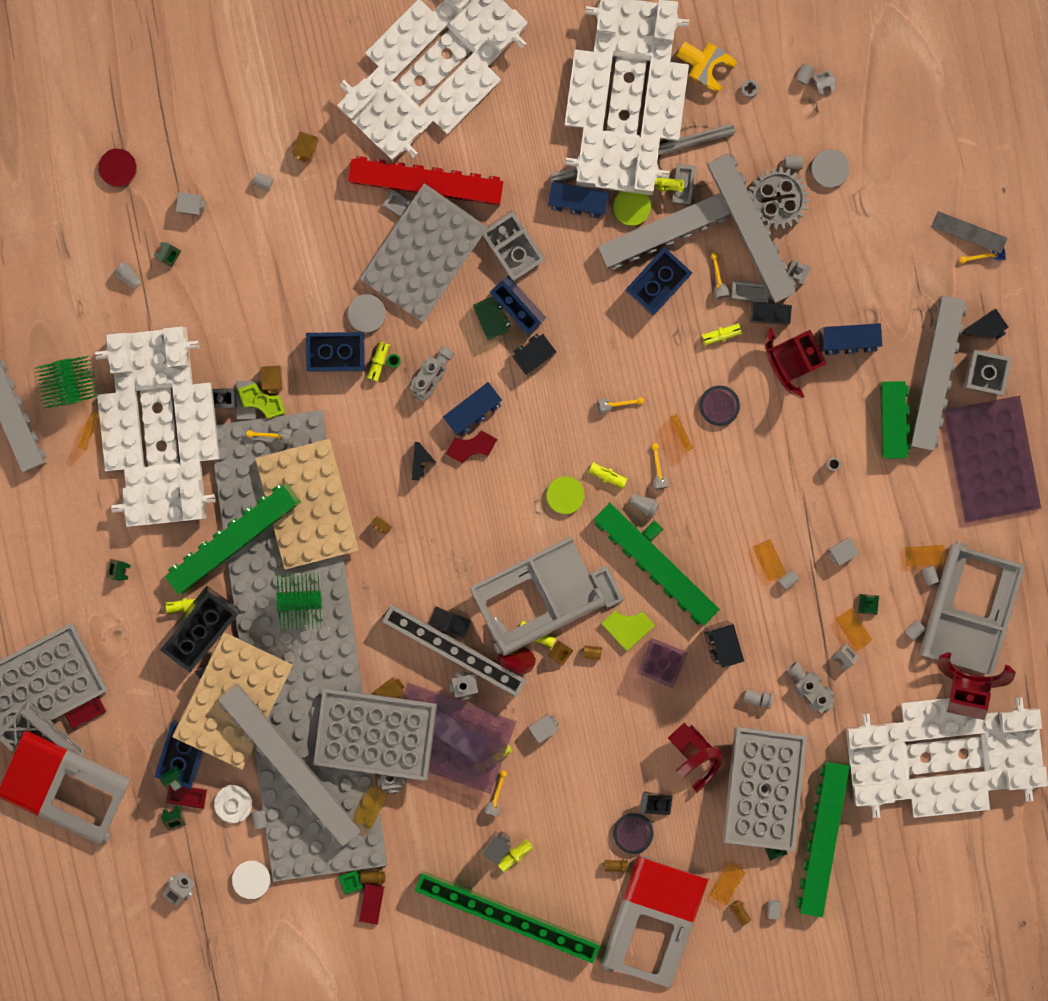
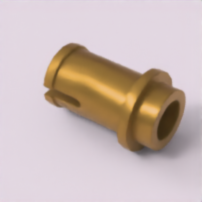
M623 858L622 860H605V872H622V874L628 872V860Z
M381 870L378 872L362 871L361 873L362 884L378 883L381 885L385 883V872Z
M736 900L730 904V911L734 912L740 925L743 926L749 923L751 918L743 907L744 903Z

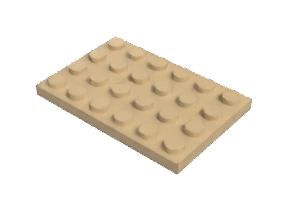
M331 439L255 458L264 493L267 497L273 493L272 489L277 485L289 484L302 502L273 524L285 570L359 550Z
M223 632L172 737L243 770L255 742H250L243 734L245 730L241 726L237 727L231 720L233 716L228 711L225 713L219 706V696L235 683H238L268 718L293 665Z

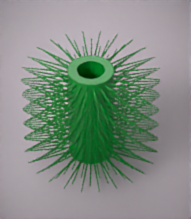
M86 356L62 359L37 367L38 369L46 367V369L36 371L37 373L43 372L38 375L39 377L47 376L37 379L38 381L47 379V381L39 384L49 383V385L39 387L38 389L49 388L39 393L53 391L45 395L43 394L44 397L55 394V396L42 399L43 401L48 399L55 400L42 404L57 402V404L48 405L46 408L76 404L99 396H87L95 394V391L83 394V392L98 388L83 389L94 384H82L95 381L94 379L86 380L93 376H84L92 374L91 372H85L90 370L89 368H83L88 365L90 366V364H84L89 362L88 360H82L87 358Z
M289 572L290 592H287V578L285 573L286 591L283 592V581L281 573L282 592H279V580L277 573L278 592L276 593L277 612L279 614L280 631V612H283V623L285 631V611H287L288 631L289 611H291L292 630L293 611H295L296 630V611H299L300 629L302 610L304 618V628L305 610H307L308 628L309 610H311L312 614V628L313 610H315L316 613V626L317 610H319L321 625L322 595L321 590L319 588V574L318 590H316L315 588L314 574V590H312L311 588V576L310 591L307 590L306 575V591H304L303 589V577L301 578L302 591H299V577L297 572L298 591H296L295 578L293 572L294 592H291V579Z

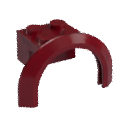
M772 327L766 330L764 340L769 362L785 390L799 399L804 398L805 396L801 388L795 387L790 381L827 364L811 329L773 347V339L776 336Z
M947 652L939 655L937 662L939 670L953 680L947 712L985 720L989 708L991 688L1010 684L1014 680L1016 672L1009 665H1005L1004 670L998 675L989 677L974 676L964 673L952 665L950 661L952 653Z
M684 722L668 737L672 744L688 759L676 772L684 779L702 763L708 760L712 763L709 770L692 786L698 793L718 772L722 763V752L719 748L712 747L693 725L689 727Z

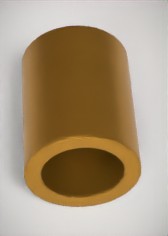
M584 645L583 659L600 660L602 647Z

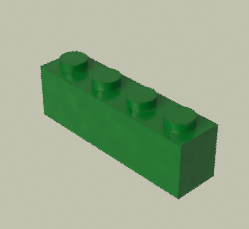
M906 381L880 382L881 459L907 458V454H910V443H907L910 426L906 424V416H909V404H906V397H909V386L906 385Z

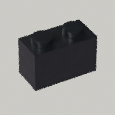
M753 302L751 304L750 323L788 326L791 323L792 305Z
M538 333L529 339L530 343L527 346L523 347L521 345L513 351L515 355L512 358L525 375L557 353L544 334L540 336Z

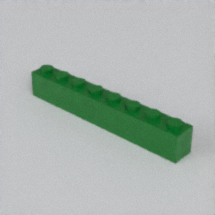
M279 484L274 487L271 495L268 497L265 495L257 501L258 505L242 512L243 516L237 520L235 518L227 524V529L217 531L212 535L214 539L210 542H203L197 547L199 549L194 554L191 552L183 558L184 562L169 568L168 571L170 573L165 578L176 593L180 595L188 591L301 504V500L290 485Z
M610 502L593 518L596 521L594 525L601 532L605 530L609 534L607 538L615 546L619 543L623 547L621 551L629 559L633 557L637 561L635 565L642 572L647 570L651 574L649 579L656 585L660 583L665 588L663 592L670 599L674 597L679 601L676 605L683 612L688 610L692 614L690 618L697 625L701 623L705 626L720 610Z
M825 761L824 765L821 764L819 776H822L821 784L818 783L816 795H819L818 803L815 802L813 806L815 820L811 821L809 832L812 833L811 840L807 841L806 851L809 854L808 859H804L803 870H805V876L801 878L799 889H802L801 897L797 898L796 908H799L800 914L822 918L824 916L850 768L848 764Z

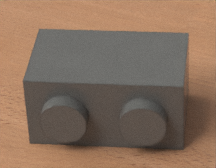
M495 831L482 849V855L498 865L511 848L510 837L502 831L500 833Z

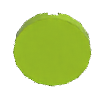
M621 191L614 199V215L624 225H640L650 215L651 203L649 197L645 194Z
M569 476L553 480L548 486L546 493L550 507L561 514H571L577 511L583 504L585 497L581 483Z

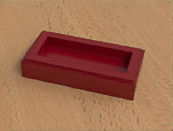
M97 696L64 713L71 728L74 729L107 712L100 697Z
M169 784L166 803L204 809L208 789L196 787L189 789L181 786L174 791Z
M366 883L359 917L360 922L378 925L385 886Z

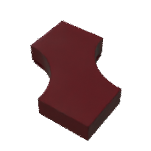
M482 430L475 437L468 440L454 438L446 455L463 464L469 456L474 454L489 456L498 439Z

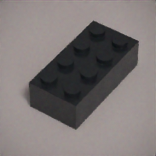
M206 585L160 641L159 650L188 672H191L237 617V607Z
M724 621L706 627L707 631L704 632L706 642L712 647L709 653L713 663L724 668L745 662L733 623Z

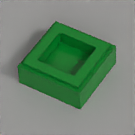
M357 870L339 876L345 895L363 889Z

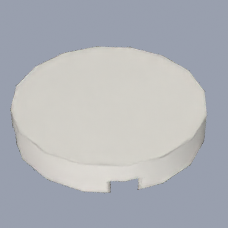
M239 785L223 787L217 793L214 800L216 814L228 823L243 821L252 809L250 793Z
M248 860L241 863L235 869L232 876V884L235 891L247 899L261 897L268 890L271 883L268 868L256 860Z

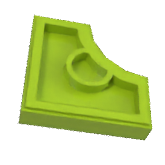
M616 610L601 623L626 651L633 647L655 626L643 612L633 616H625Z

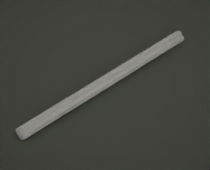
M733 124L679 138V141L671 140L660 143L658 155L733 135L736 132ZM574 167L552 173L550 175L551 181L560 183L577 178V169Z

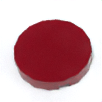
M115 148L108 150L102 155L98 170L101 178L107 184L113 187H123L135 178L137 163L128 151Z
M525 647L506 656L498 654L497 658L505 669L515 670L514 673L517 674L531 672L536 663L534 654Z

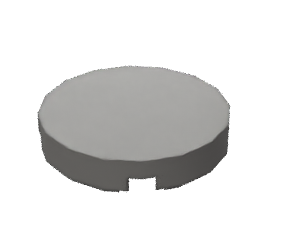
M828 149L816 155L811 165V173L817 184L826 188H834L841 185L849 175L850 166L848 159L837 150Z
M363 294L356 297L350 303L348 318L356 330L373 332L383 325L386 318V309L378 297L371 294Z

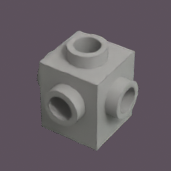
M466 671L455 673V677L449 683L451 694L455 693V697H460V700L472 698L471 694L478 693L475 673L466 674ZM465 683L467 687L463 689L460 687V684Z
M378 776L379 788L382 787V790L388 792V794L399 793V790H403L404 784H406V778Z
M180 871L176 877L172 875L166 883L168 888L162 896L177 907L183 899L187 901L194 891L191 889L195 882Z

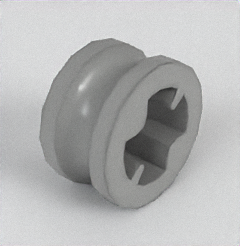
M746 80L742 84L741 90L745 97L753 98L757 95L759 86L754 80ZM748 84H753L752 87L755 86L756 88L751 94H748V90L745 91L744 89L748 87Z
M763 691L760 708L765 706L770 710L774 693L767 694L766 691Z

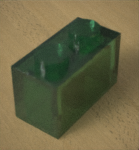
M493 296L473 304L475 313L488 341L509 332L508 328L511 325L507 316H502L500 310L503 307Z

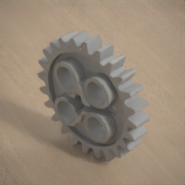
M774 167L771 173L765 170V176L757 175L760 181H752L755 187H749L755 199L753 204L755 208L760 209L763 215L761 221L762 223L767 222L768 227L773 224L774 230L777 229L778 225L781 226L782 230L785 229L786 223L789 227H792V220L798 223L799 219L797 216L804 217L801 210H808L804 203L810 202L809 199L805 198L809 192L803 190L807 184L801 185L800 182L803 178L797 180V172L790 175V169L786 173L783 172L782 167H780L778 172H776ZM782 183L790 184V192L782 190ZM764 186L771 187L772 194L765 195L762 192V188ZM777 194H779V197L791 194L795 195L794 198L782 199L780 203H778L777 200L762 203L761 201L762 199L775 198ZM785 202H792L794 210L787 211L784 207ZM767 205H773L775 207L774 214H768L766 212Z

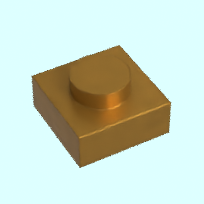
M376 516L372 521L375 524L373 528L381 534L384 531L388 533L392 528L379 516Z
M558 640L548 654V657L563 666L574 650Z

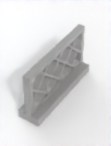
M29 701L0 729V741L14 753L21 740L17 739V731L28 730L31 732V730H39L42 733V738L45 739L46 736L48 738L46 740L82 757L84 756L85 750ZM22 716L27 720L28 726H17L16 720ZM5 731H14L15 739H6L2 734Z

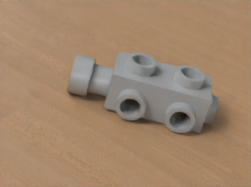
M441 346L436 359L429 356L422 363L421 371L411 382L410 389L414 392L413 396L422 402L424 399L428 401L429 397L434 394V389L439 381L443 379L444 373L447 370L446 363L454 356V353L444 346Z
M798 662L793 663L786 670V673L796 680L794 683L797 687L794 689L801 698L805 696L809 700L807 705L813 712L818 710L820 713H827L833 708L834 705L832 703L835 700L832 696L834 693L827 686L824 688L819 683L822 680L815 672L812 674L809 671L804 673L802 666ZM809 682L813 685L811 689L806 688V684ZM825 697V702L819 703V698Z

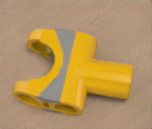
M684 42L676 55L693 66L688 74L689 78L716 92H721L723 87L714 79L712 69L717 65H728L732 68H735L737 62L729 54L709 42L703 51Z

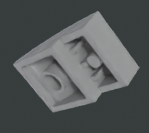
M512 210L487 226L488 228L483 237L513 281L545 260Z

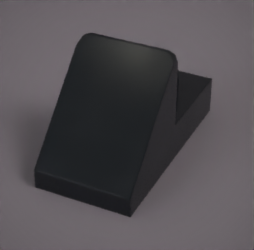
M237 388L212 389L214 408H237Z
M415 442L412 480L420 481V477H424L425 466L421 465V462H437L420 442Z
M436 606L429 624L445 632L447 631L465 638L471 620Z
M645 791L642 793L639 812L644 814L670 815L673 796Z

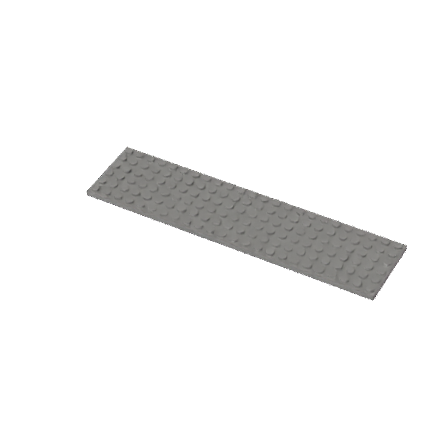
M323 410L276 416L270 419L262 418L216 425L220 459L213 461L223 531L228 528L227 524L235 518L237 520L243 516L242 512L249 507L254 508L258 505L257 501L265 496L255 458L326 440L327 434ZM283 429H293L292 444H284L279 438L253 436L248 438L246 436L248 430L257 433L279 434ZM272 525L228 559L233 602L238 609L236 617L238 637L240 640L293 665L268 719L361 829V832L344 846L340 842L336 844L330 837L332 833L329 829L322 828L318 823L319 818L317 815H312L305 807L307 805L303 799L299 800L293 793L295 789L283 782L281 779L282 774L278 770L274 771L268 763L270 760L266 755L264 757L260 755L255 743L254 750L262 806L266 815V834L273 882L387 866L375 774L313 765L323 688L363 693L344 554L285 570ZM289 572L291 579V592H294L293 572L295 578L296 591H298L297 572L299 577V591H302V577L304 591H306V575L307 590L310 591V576L312 590H314V574L315 588L316 590H318L319 574V588L321 590L322 595L321 625L319 610H317V626L315 610H313L312 628V614L311 610H309L308 628L307 610H305L304 628V618L302 610L300 629L299 611H296V630L295 611H293L292 630L291 611H289L288 631L287 611H285V631L283 623V612H280V631L279 614L277 612L276 593L278 592L277 573L279 580V592H282L281 573L283 581V592L286 591L285 573L287 578V592H290Z

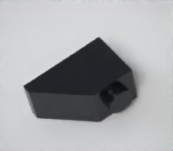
M993 309L965 328L962 333L985 339H992L994 337L999 339L1006 334L1005 330L1009 327L997 309Z

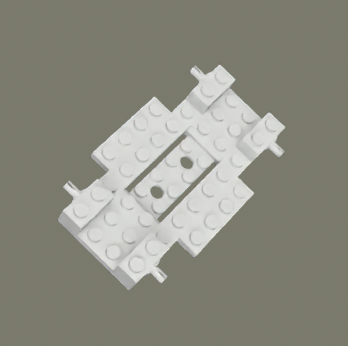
M417 0L365 52L378 68L367 79L364 78L354 87H351L345 80L339 84L347 94L337 106L392 162L404 151L413 159L415 155L417 156L418 152L411 144L433 122L448 135L501 81L488 66L513 41L521 49L526 46L527 43L519 35L528 27V22L515 9L512 10L503 0H444L434 11L421 0ZM448 28L449 30L414 64V66L405 75L401 77V79L397 83H395L394 80L396 79V77L443 30ZM444 49L452 51L450 59H444L441 56ZM472 52L473 54L419 107L418 105ZM417 76H423L426 80L425 84L421 87L414 83Z
M601 0L598 8L586 6L585 14L597 15L598 24L594 52L574 51L565 118L566 127L583 129L581 152L578 159L566 157L565 165L576 166L578 173L577 186L653 195L654 183L657 177L669 179L670 171L658 170L660 139L679 141L689 69L688 64L670 62L674 31L677 26L689 27V20L678 18V2L659 0V3L638 0ZM612 57H616L607 131H603ZM650 62L642 130L640 136L637 135L642 101L646 63ZM626 73L634 75L635 79L632 83L624 81L623 77ZM622 110H626L630 114L629 119L626 121L621 120L618 116Z
M183 326L163 328V330L106 335L107 351H96L95 355L101 356L95 357L96 360L108 359L110 373L114 374L116 393L97 396L105 471L124 470L126 488H123V504L112 505L111 508H119L112 510V513L124 512L127 527L207 519L205 503L215 502V499H208L215 498V494L204 495L201 461L217 460L220 457L212 383L193 384L189 349H199V345H194L199 344V341L188 342L187 327ZM171 387H173V397H174V406H175V416H176V425H177V435H178V444H179L180 463H179V458H178V449H177V439H176V430H175V420H174V411H173V401H172ZM137 391H140L141 394L140 401L142 403V420L144 422V439L146 441V458L148 460V467H145L143 458ZM157 402L163 406V410L159 414L154 413L152 409L153 405ZM159 441H164L167 444V448L163 452L158 451L156 447Z
M1023 697L1015 698L1016 709L987 713L985 720L947 712L949 698L901 703L903 722L871 725L870 713H866V715L861 714L863 726L846 728L854 805L872 807V818H876V816L879 818L881 817L879 806L885 803H894L895 800L911 799L913 818L990 810L989 790L1021 789L1025 790V802L1034 801L1032 789L1048 786L1046 767L1043 766L1039 729H1042L1040 709H1024ZM980 734L978 737L905 744L906 741ZM962 748H966L969 752L966 759H961L958 756V752ZM924 752H928L931 756L928 763H923L920 760V756ZM984 767V771L909 778V775Z

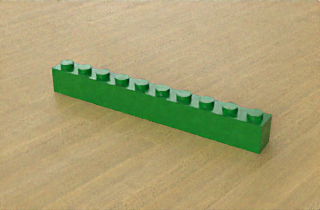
M423 870L415 887V892L592 964L599 951L600 942Z

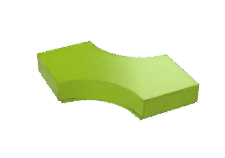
M256 383L237 389L242 407H255L267 419L286 413L280 395L270 396L264 394L259 390Z

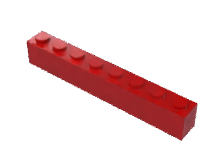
M356 156V159L351 158L348 182L351 184L418 193L425 183L445 198L498 206L501 204L504 181H501L500 177L489 176V179L481 178V174L470 173V176L462 175V172L457 170H451V173L443 172L442 168L432 167V170L424 169V166L413 164V167H407L402 162H394V165L386 164V160L375 159V162L367 161V157Z

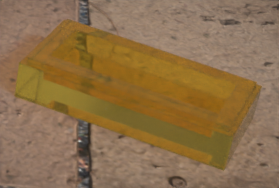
M91 412L78 448L88 449L100 419V414Z
M678 415L671 416L669 419L684 450L689 451L693 449Z
M771 539L753 546L768 581L786 574Z
M944 545L905 547L906 566L945 564Z
M852 608L835 618L856 650H859L873 640Z
M370 786L354 821L372 829L388 793Z
M728 862L710 896L728 905L746 872Z

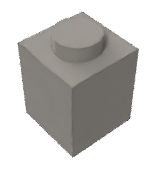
M178 192L177 213L201 216V212H205L206 201H203L201 195Z
M847 537L828 548L830 553L827 554L833 564L836 563L840 566L859 555V552L850 537Z
M545 714L530 724L528 728L538 743H541L558 731L556 726L559 724L553 715L549 717L548 714Z

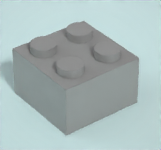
M972 350L963 389L1004 396L1012 358Z

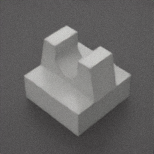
M831 70L812 75L813 83L820 95L824 94L823 89L826 86H829L831 91L835 90L836 79Z
M792 260L787 272L788 277H792L796 283L803 285L810 266Z
M845 643L832 659L834 661L840 659L843 662L840 668L843 670L847 667L849 669L854 665L859 656Z

